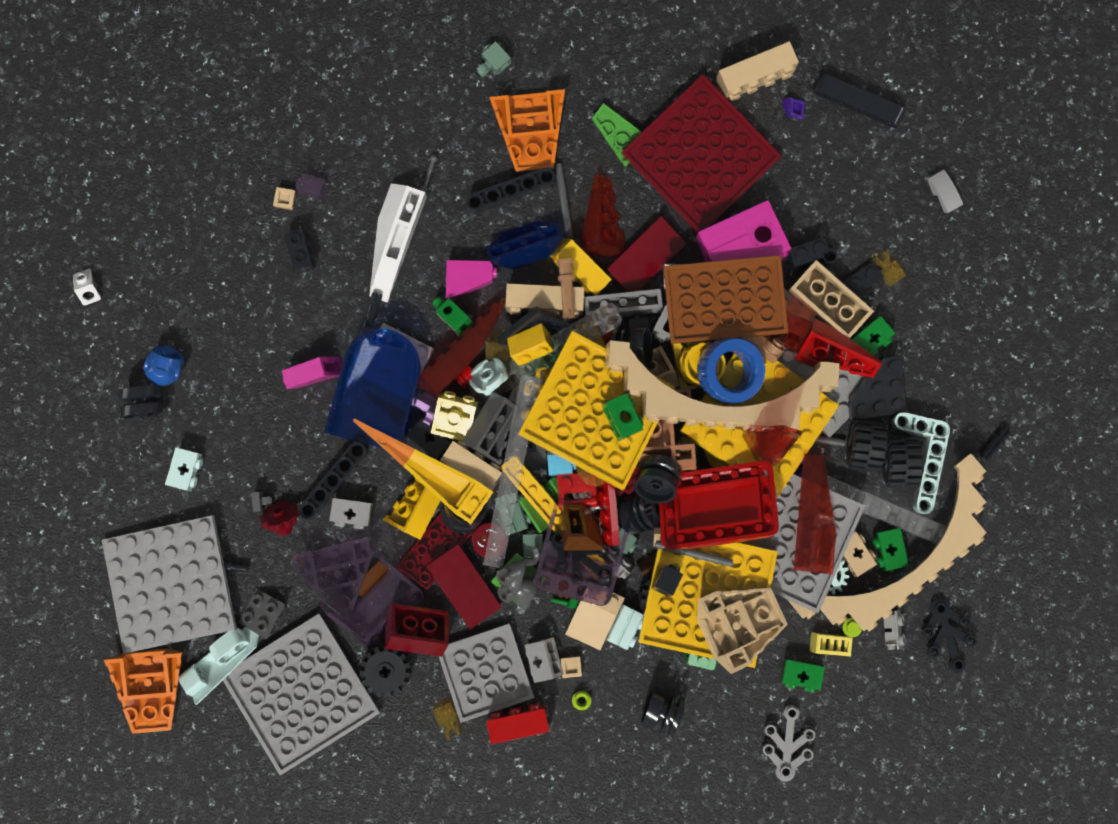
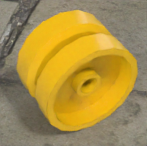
M710 343L692 344L680 353L677 360V370L680 377L686 383L693 386H701L697 377L698 360L703 350ZM724 355L719 358L716 366L718 380L723 376L726 368Z

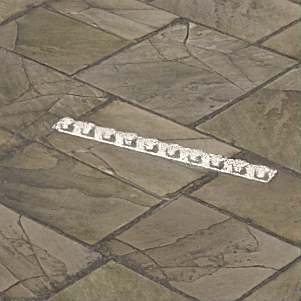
M526 374L521 375L483 565L501 569L504 565L529 440L518 435L538 396L541 383L540 377Z

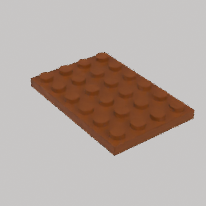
M781 255L663 267L671 344L714 341L728 337L744 338L788 334Z

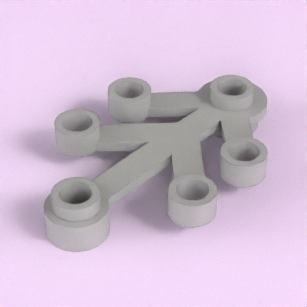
M792 704L785 706L783 709V715L787 719L785 741L779 736L774 725L768 724L764 728L765 734L770 736L783 752V760L775 754V749L771 744H765L762 747V752L769 756L777 766L776 776L785 782L794 778L795 769L799 765L813 758V752L809 748H804L801 751V755L791 761V754L807 741L815 739V732L812 729H805L803 734L793 742L795 720L799 717V709ZM790 710L795 711V715L792 717L788 715ZM769 727L774 728V732L772 734L767 733V729ZM808 731L812 732L811 738H806ZM768 746L772 748L770 753L765 752V748ZM810 751V757L808 758L804 757V752ZM785 768L789 769V773L787 775L782 774V771Z

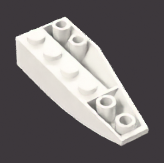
M390 185L378 217L370 297L373 292L382 294L381 301L388 303L427 198L425 192L405 185Z

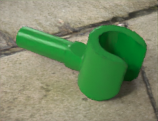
M572 596L569 601L552 597L551 602L576 609L580 600Z

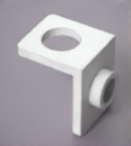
M91 269L73 275L74 291L83 305L101 300L100 294L93 285ZM90 291L94 293V296L87 299L83 297V294Z

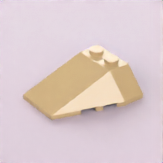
M771 588L715 591L698 599L697 622L714 659L731 674L749 666L753 662L752 660L764 650L765 646L787 626L786 619Z

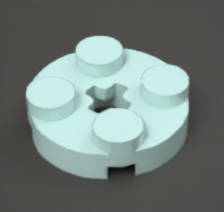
M492 358L494 361L490 362L484 360L472 370L471 375L473 377L471 380L469 379V383L476 392L490 395L502 382L508 379L505 365L497 358Z

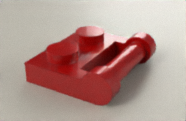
M589 472L557 475L559 510H562L563 504L599 506L596 476ZM591 492V498L566 500V494Z

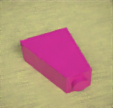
M447 260L446 300L450 299L452 301L492 284L493 278H497V266H493V261Z
M318 357L282 370L283 382L287 389H297L345 375L340 357Z

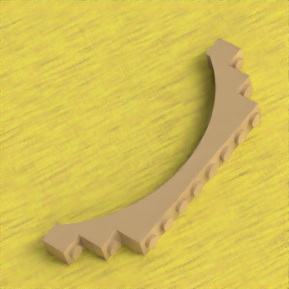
M609 341L606 344L605 368H611V371L622 372L624 369L623 393H629L631 397H640L642 394L641 418H647L648 422L666 420L668 424H678V421L685 422V425L696 426L697 423L705 424V427L724 425L725 429L743 427L745 431H754L756 428L762 429V432L772 433L774 430L781 431V434H793L794 431L799 429L800 412L812 413L813 410L819 408L820 391L831 392L832 389L839 386V363L819 362L814 365V371L805 381L784 396L757 405L743 407L718 406L691 399L663 384L637 359L630 349V342Z
M969 454L954 466L957 470V491L952 515L944 534L928 557L912 572L884 588L854 596H826L820 610L833 625L837 623L839 626L847 619L845 615L849 613L862 631L867 629L870 632L878 625L876 623L877 620L881 617L883 619L889 617L893 613L892 608L896 605L899 607L904 605L908 601L907 596L912 592L916 595L924 588L922 584L927 580L931 583L939 576L937 572L942 568L946 571L954 564L952 560L957 556L962 558L969 552L968 548L972 544L977 546L985 539L983 536L987 532L971 514L977 515L985 509L983 505L986 501L973 487L972 483L976 485L985 478L983 474L986 470L972 454ZM789 601L802 618L807 617L810 619L816 614L812 610Z

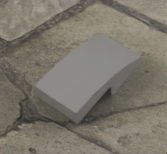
M940 170L927 178L932 193L938 196L944 213H949L963 205L956 187L945 170Z

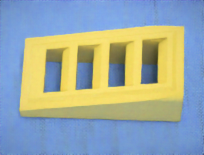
M812 632L809 650L817 654L851 656L853 637ZM826 639H828V648H827V649H825V648H826ZM834 640H836V649H835V650H833V649H834ZM842 640H844V650H843V651H841Z

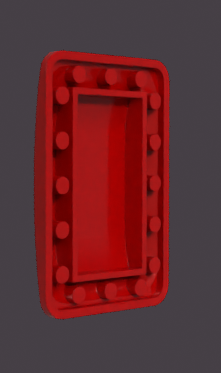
M757 461L681 473L676 497L671 502L659 503L661 541L663 546L668 550H679L744 542L774 536L779 530L773 465L768 461Z

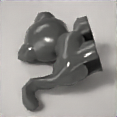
M538 546L532 548L534 554L532 558L512 562L504 569L497 571V579L499 583L503 584V586L498 588V595L503 602L509 603L514 600L521 609L529 608L531 601L536 596L540 578L524 577L527 566L535 565L540 560L541 552Z

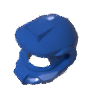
M167 345L165 347L156 346L149 352L143 370L147 378L155 385H170L179 378L184 363L183 356L176 351V348Z

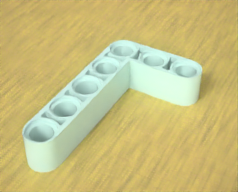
M899 413L892 417L891 425L895 430L927 437L923 453V475L920 486L915 491L913 509L916 513L928 514L935 505L950 427L944 421L909 413ZM899 417L905 419L906 424L904 427L898 425L897 420ZM918 421L923 422V431L917 429L916 424ZM937 425L943 428L942 435H938L935 432ZM933 444L939 447L937 454H934L931 450ZM930 462L935 465V471L933 473L929 472L927 469V466ZM926 481H928L931 484V490L929 492L925 491L923 488V484ZM922 500L927 502V509L924 511L919 507V503Z

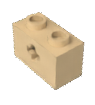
M854 531L843 556V560L854 577L860 576L877 565L874 561L877 559L871 549L867 550L864 545L866 543L861 533L857 534L856 531ZM854 549L860 550V552L858 553L859 557L853 556V554L855 553Z

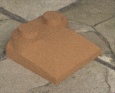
M767 336L743 338L755 345L762 356L772 364L778 361L785 351L784 343L776 337L773 339Z

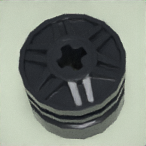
M634 327L632 332L628 328H623L622 330L619 328L613 329L611 341L630 342V349L644 367H650L653 359V342L649 328Z
M637 493L624 495L619 499L617 516L625 532L630 535H636L648 530L661 528L659 503L646 501Z
M653 687L640 725L653 730L657 722L661 723L660 733H664L666 727L669 726L667 735L673 737L681 724L686 698L680 696L675 704L676 694L673 693L667 701L665 700L666 691Z

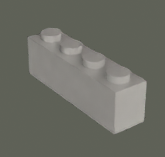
M661 289L584 297L586 321L632 317L633 315L660 314L663 309Z

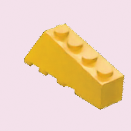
M415 478V482L404 490L406 494L401 501H396L393 505L394 510L390 516L386 515L383 520L421 540L441 500Z

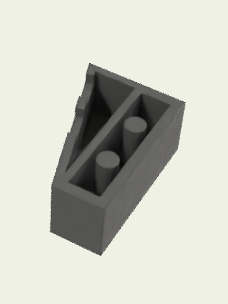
M492 392L462 442L485 458L501 466L502 459L500 457L503 448L507 446L506 437L508 431L512 429L518 406L505 397Z

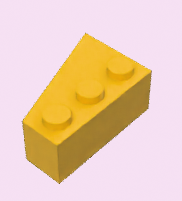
M562 238L548 253L558 267V259H574L572 264L573 275H575L574 282L577 281L581 287H584V293L588 296L589 294L596 296L612 280L572 239Z

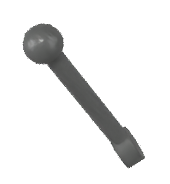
M436 155L430 157L431 162L424 185L420 188L425 193L428 191L427 185L434 162L437 161Z

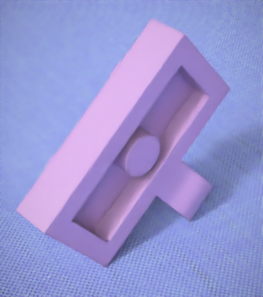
M424 391L417 399L415 406L427 412L423 422L430 425L434 419L438 398Z

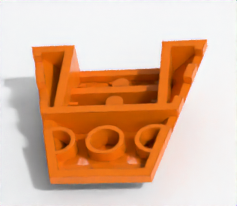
M565 89L546 91L544 93L489 97L516 172L539 170L546 167L554 168Z
M171 649L145 650L123 653L104 659L105 665L108 666L112 683L114 682L118 692L119 701L121 700L123 711L132 734L172 729L182 652Z

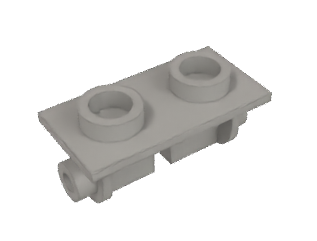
M608 546L609 555L604 558L608 564L612 562L614 565L611 568L615 571V574L619 578L625 579L634 569L632 562L627 557H623L618 553L615 546ZM603 549V550H600V552H601V553H605L606 550Z
M896 610L895 614L892 613L884 619V628H892V632H885V646H887L888 650H895V646H897V650L903 649V645L906 643L905 634H902L904 615L901 614V610Z

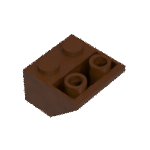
M563 504L559 522L564 551L603 550L598 516L584 505Z

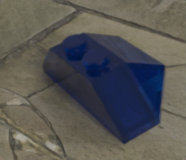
M535 221L499 234L485 249L491 264L514 270L548 258L562 241L563 235L557 222Z

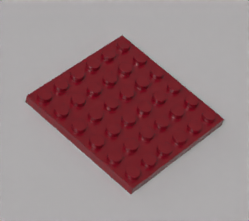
M703 74L621 152V155L697 234L717 220L782 157Z

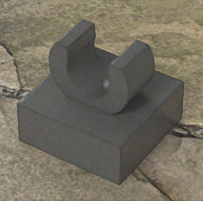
M262 492L251 493L253 512H262L264 505L273 504L272 497H263Z

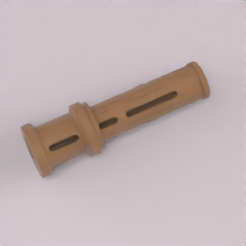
M571 258L557 260V264H559L558 280L561 282L562 318L564 319L567 317L568 319L575 318L573 281L575 275H573L572 265L574 259Z

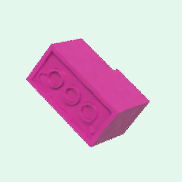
M768 200L698 232L695 238L706 262L781 255V261H783L791 250Z

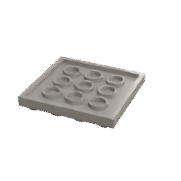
M510 623L450 643L443 656H439L460 723L534 698Z

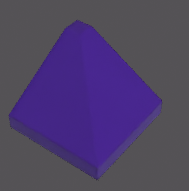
M794 98L782 100L787 117L804 120L805 101Z

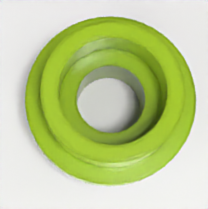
M586 691L576 692L572 697L573 706L578 710L588 709L591 705L589 693ZM584 697L585 703L580 704L578 698Z

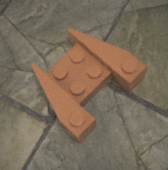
M690 388L674 389V391L691 398ZM659 420L638 462L649 455H663L675 460L680 465L681 470H696L695 444L675 445L674 424H668L666 420Z

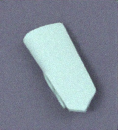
M246 627L242 630L236 628V630L228 631L209 647L210 653L179 675L181 686L186 694L193 697L194 704L200 703L257 647L258 634Z

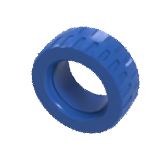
M735 337L722 338L713 341L703 350L698 360L697 377L704 392L709 397L714 398V400L724 403L744 402L752 398L761 388L765 378V362L761 352L750 341ZM726 352L736 354L742 361L744 369L741 381L732 389L722 386L716 374L717 362Z

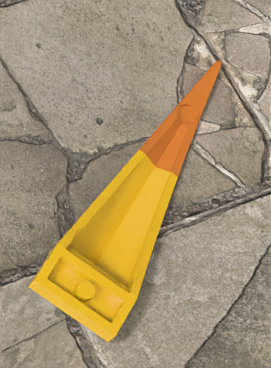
M353 419L362 430L450 510L469 524H472L493 491L477 480L357 419Z

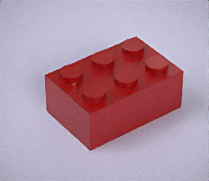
M540 702L529 704V707L526 709H521V706L511 708L508 713H502V711L492 712L486 720L491 744L546 733L550 729L545 704L540 705Z

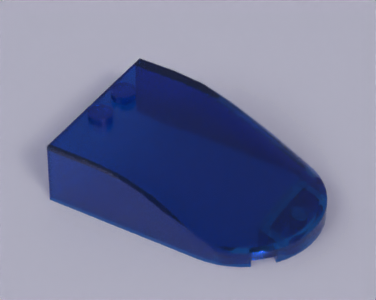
M376 329L368 331L352 342L343 360L324 433L382 448L353 421V419H357L406 444L421 375L420 357L410 340L393 330Z

